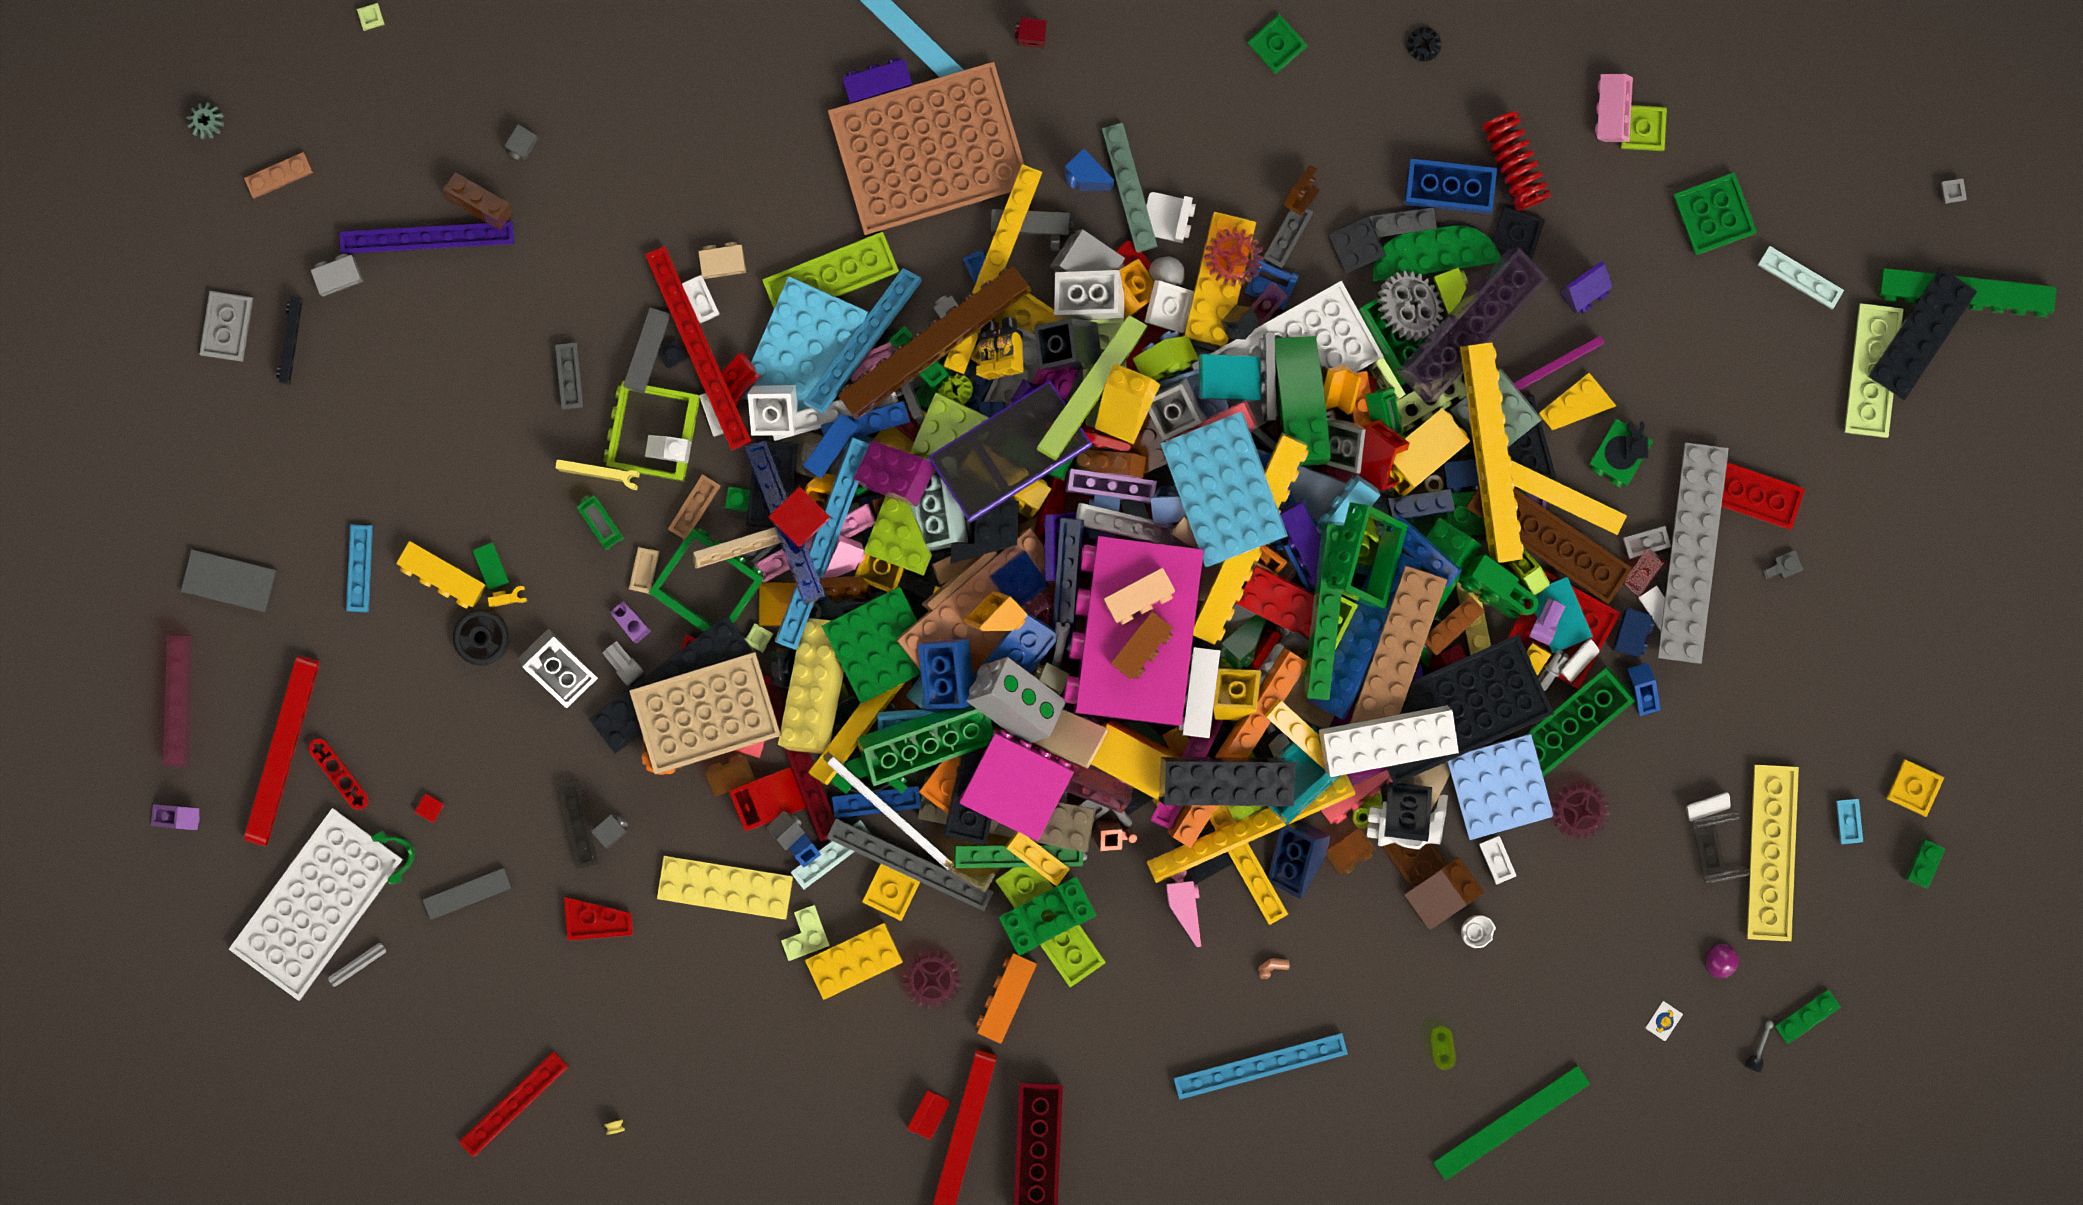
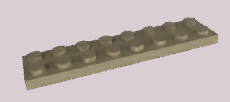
M925 776V782L930 776ZM922 795L918 819L945 824L947 813ZM1058 802L1039 841L1030 839L1036 843L1088 852L1095 809ZM992 819L989 833L1012 838L1016 832L1015 830Z

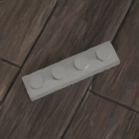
M1265 333L1263 338H1260L1259 343L1260 351H1263V360H1260V373H1264V382H1261V395H1264V403H1261L1260 413L1261 417L1264 416V422H1273L1276 420L1275 333Z

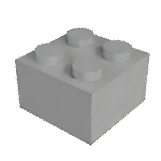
M1187 379L1157 392L1148 411L1163 441L1202 423L1206 418Z

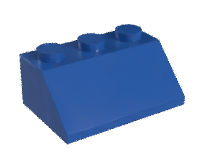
M1085 149L1080 151L1065 166V182L1072 189L1075 187L1079 191H1111L1113 189L1114 179Z
M969 638L919 643L918 651L925 709L964 708L970 706L971 704L967 702L970 694L969 689L974 684Z

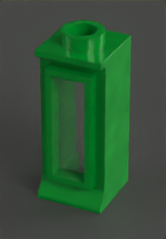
M1395 387L1377 389L1375 393L1365 394L1371 422L1380 420L1400 436L1406 438V435L1403 436V429L1394 395Z
M588 494L578 501L580 505L576 508L606 551L610 550V547L617 542L625 540L595 495L591 497Z

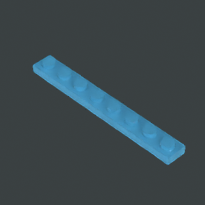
M904 268L900 271L864 322L805 398L804 403L806 406L824 414L921 284V277Z
M1339 1033L1175 1077L1174 1082L1180 1100L1344 1056L1348 1053L1343 1034Z

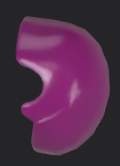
M1717 944L1708 951L1705 968L1715 978H1728L1736 971L1739 964V956L1733 947L1727 944Z

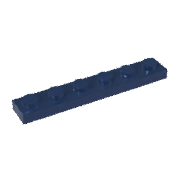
M1062 517L1060 519L1053 629L1055 630L1056 622H1061V626H1064L1065 623H1070V630L1064 650L1070 651L1072 634L1076 632L1077 624L1075 609L1080 584L1084 520ZM1057 641L1051 648H1056Z

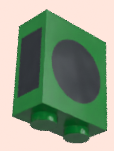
M1615 419L1588 466L1591 467V472L1600 477L1602 475L1610 478L1609 482L1621 488V486H1628L1643 459H1626L1625 437H1631V433H1629L1626 424ZM1648 438V450L1653 443V440Z

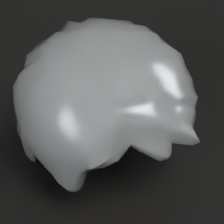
M1168 256L1157 258L1152 262L1149 269L1152 279L1178 287L1184 284V266L1178 259Z

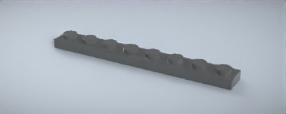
M835 818L826 837L837 844L982 911H985L994 892Z

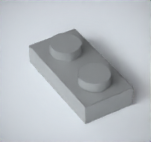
M1665 526L1622 538L1628 559L1671 547Z

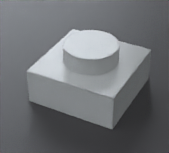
M1963 179L1940 183L1944 204L1967 200Z

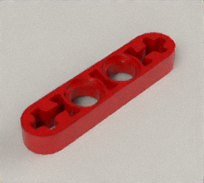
M323 739L313 740L309 745L311 756L353 809L362 810L366 808L369 804L368 794L328 742ZM316 743L319 745L324 744L325 747L322 750L326 755L329 752L332 754L325 758L323 762L320 761L321 758H324L320 752H314ZM331 759L336 760L338 763V769L335 772H330L326 766L327 762ZM343 777L351 779L352 784L350 788L343 789L340 786V780ZM357 787L358 790L354 792L357 794V796L363 795V805H355L354 801L356 799L353 796V794H350L348 797L346 793L353 791V789Z

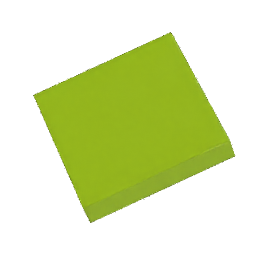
M1631 105L1629 142H1621V149L1664 151L1667 107Z

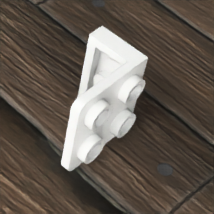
M1155 192L1149 194L1147 209L1155 237L1183 243L1184 237H1189L1191 225H1187L1188 217H1193L1196 204H1192L1193 198L1184 196V199Z

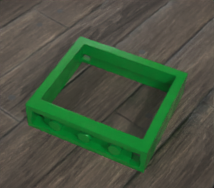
M1350 502L1327 587L1364 605L1386 609L1408 525L1369 505ZM1371 517L1383 523L1384 527L1365 593L1351 586L1368 518Z
M700 527L699 529L693 528L648 593L705 632L713 624L661 588L694 539H697L708 548L723 543L720 540H717V542L709 537L711 534ZM742 555L726 559V561L755 581L729 617L734 624L766 579L762 575L764 572L755 565L752 567L745 563L746 559Z

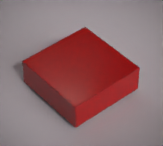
M425 793L415 813L435 823L445 804Z

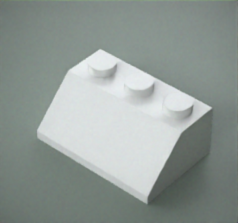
M1120 271L1055 272L1054 315L1059 320L1070 318L1080 320L1124 318V292Z

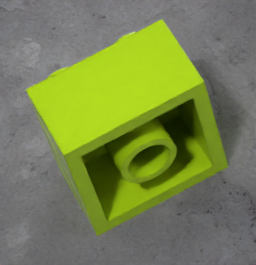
M1183 336L1164 339L1134 357L1133 360L1140 374L1159 382L1163 379L1167 380L1176 377L1175 373L1178 371L1183 372L1193 367L1192 363L1197 361L1198 357L1189 337Z

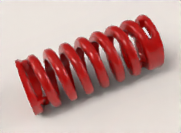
M1513 111L1492 119L1481 127L1485 133L1490 132L1486 139L1489 143H1494L1491 151L1496 154L1499 153L1495 158L1496 163L1503 164L1500 172L1507 175L1504 179L1505 184L1513 185L1508 192L1511 196H1517L1513 200L1516 211H1520L1551 198L1552 194L1549 189L1544 190L1542 195L1536 193L1547 187L1546 181L1523 187L1542 177L1543 172L1537 171L1520 176L1538 166L1537 160L1514 166L1534 155L1532 149L1509 156L1530 144L1529 139H1524L1505 145L1525 134L1524 128L1501 134L1521 122L1518 112Z

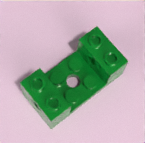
M1075 876L999 916V919L1016 952L1020 956L1097 915L1079 880ZM1046 909L1054 913V919L1051 922H1045L1041 918L1042 912Z

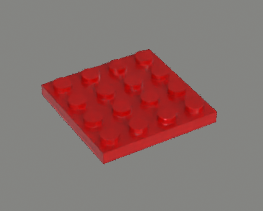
M1544 571L1550 584L1560 580ZM1572 586L1593 636L1587 640L1591 639L1600 652L1620 612ZM1529 600L1525 604V609L1530 608ZM1535 612L1530 615L1520 614L1507 639L1519 634L1526 651L1531 643L1535 642L1551 652L1549 645L1529 637L1537 620ZM1587 640L1561 650L1563 651L1562 656L1566 653L1570 659ZM1551 653L1545 665L1550 663L1556 653ZM1597 655L1572 682H1569L1561 673L1557 678L1579 689Z

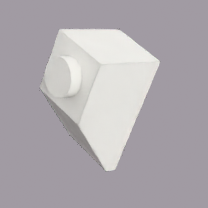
M648 435L645 457L688 463L692 442L674 437Z

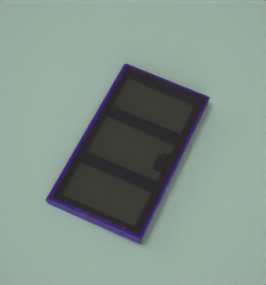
M1050 380L928 456L929 461L970 523L1093 446L1080 426L1056 461L1037 450V446L1066 406V403Z

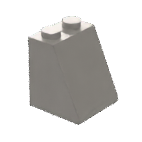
M1082 229L1071 232L1050 268L1056 272L1120 270L1124 267L1122 262L1125 258Z

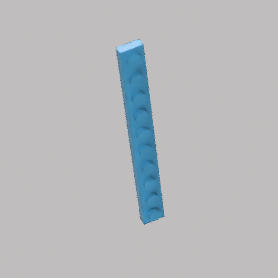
M853 437L850 438L824 511L830 516V520L813 537L776 636V643L795 650L798 647L820 588V578L824 577L858 486V482L853 478L870 445Z

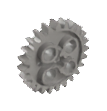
M1406 271L1400 274L1396 273L1386 279V282L1381 285L1382 290L1378 292L1381 298L1377 300L1379 304H1382L1378 311L1384 312L1381 319L1388 320L1385 326L1392 325V333L1398 330L1400 338L1406 334L1407 340L1414 338L1415 341L1419 338L1424 339L1435 332V329L1440 326L1438 322L1443 319L1439 314L1444 311V309L1438 307L1443 301L1437 300L1436 297L1440 293L1433 292L1435 285L1429 287V279L1427 278L1422 281V274L1415 277L1413 271L1409 274Z

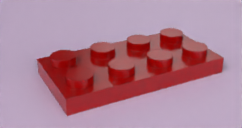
M1727 463L1721 507L1792 530L1805 489Z
M1256 564L1249 581H1246L1243 587V595L1240 601H1236V604L1292 632L1297 631L1309 640L1315 593Z

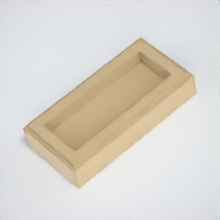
M638 547L629 590L650 594L648 592L653 585L660 554L659 551Z

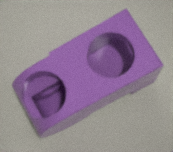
M624 601L610 612L636 644L651 632Z

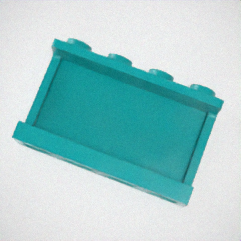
M1313 725L1311 728L1317 733V728ZM1292 742L1284 747L1282 750L1284 753L1278 758H1290L1296 763L1294 806H1268L1286 825L1341 776L1330 777L1320 765Z

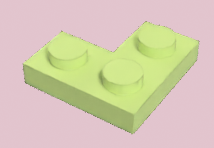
M815 905L794 912L801 933L781 940L788 961L830 946Z

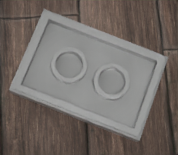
M209 291L200 356L243 362L253 297Z

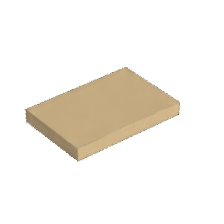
M1062 709L1051 736L1031 742V744L1088 768L1106 737L1108 729Z

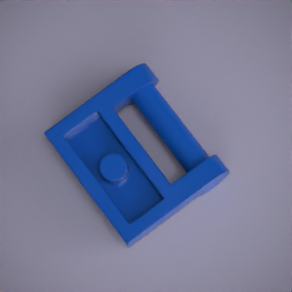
M1259 258L1244 294L1284 311L1299 274L1294 272L1291 274ZM1261 270L1288 281L1287 288L1259 276Z

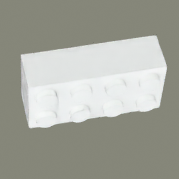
M1194 647L1193 652L1191 651L1189 663L1191 665V672L1188 673L1187 686L1189 688L1188 695H1185L1184 703L1186 712L1185 717L1182 719V726H1179V730H1183V735L1209 738L1220 657L1219 650Z

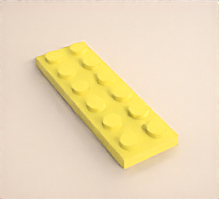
M664 856L657 899L786 920L793 876Z

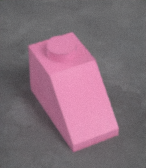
M839 535L824 577H838L855 570L857 564H861L864 559L865 553H863L862 544Z

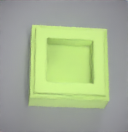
M378 3L357 9L364 31L385 25Z
M754 623L746 640L753 648L763 653L773 633Z

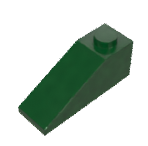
M1257 614L1254 615L1221 643L1220 656L1235 669H1241L1244 666L1248 667L1254 660V655L1267 619Z

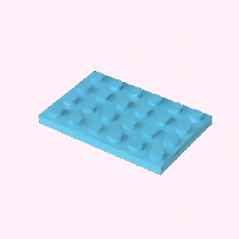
M789 276L751 362L756 368V373L761 375V378L753 386L796 385L797 412L810 408L805 405V398L864 322L868 311ZM749 391L745 394L743 399L748 400Z
M1243 412L1236 413L1161 443L1198 548L1204 550L1203 562L1205 567H1210L1288 536Z

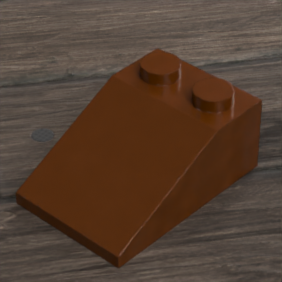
M1455 857L1404 894V896L1427 928L1431 930L1485 892L1459 857Z

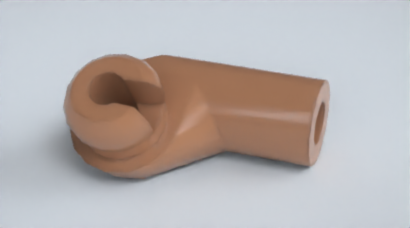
M1270 958L1259 966V977L1261 979H1268L1271 976L1270 972L1274 969L1288 970L1289 960Z

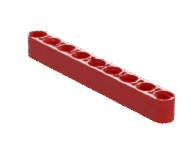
M297 655L244 841L265 847L268 844L319 669V660L302 655Z
M976 1050L933 1205H956L998 1055Z

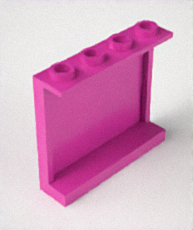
M994 729L993 737L966 790L962 792L959 803L1039 841L1074 773L1073 767L1065 759L1060 758L1056 760L1052 758V754L1040 748L1038 751L1032 748V744L1026 740H1015L1011 738L1013 736L1011 733L1003 729L1000 732Z

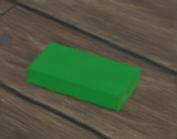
M493 542L472 550L489 591L510 583Z

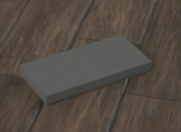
M191 550L181 592L266 612L277 570Z

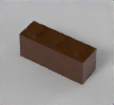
M456 172L443 188L448 201L498 230L503 228L512 215L508 202Z

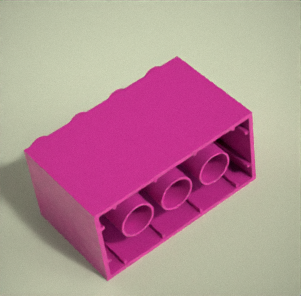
M1100 536L1094 540L1093 546L1084 545L1082 547L1080 573L1090 574L1088 589L1078 588L1075 615L1084 617L1083 632H1073L1070 651L1068 650V659L1077 660L1079 664L1077 677L1067 676L1066 685L1063 689L1064 702L1073 704L1072 713L1169 726H1182L1204 550ZM1163 568L1175 590V593L1171 594L1173 599L1163 604L1158 601L1152 605V610L1141 614L1139 611L1132 615L1134 619L1122 625L1121 622H1118L1116 624L1103 601L1104 598ZM1153 611L1173 627L1171 630L1173 636L1166 645L1160 644L1157 648L1159 654L1152 662L1148 660L1143 667L1146 670L1137 680L1134 677L1131 681L1110 664Z

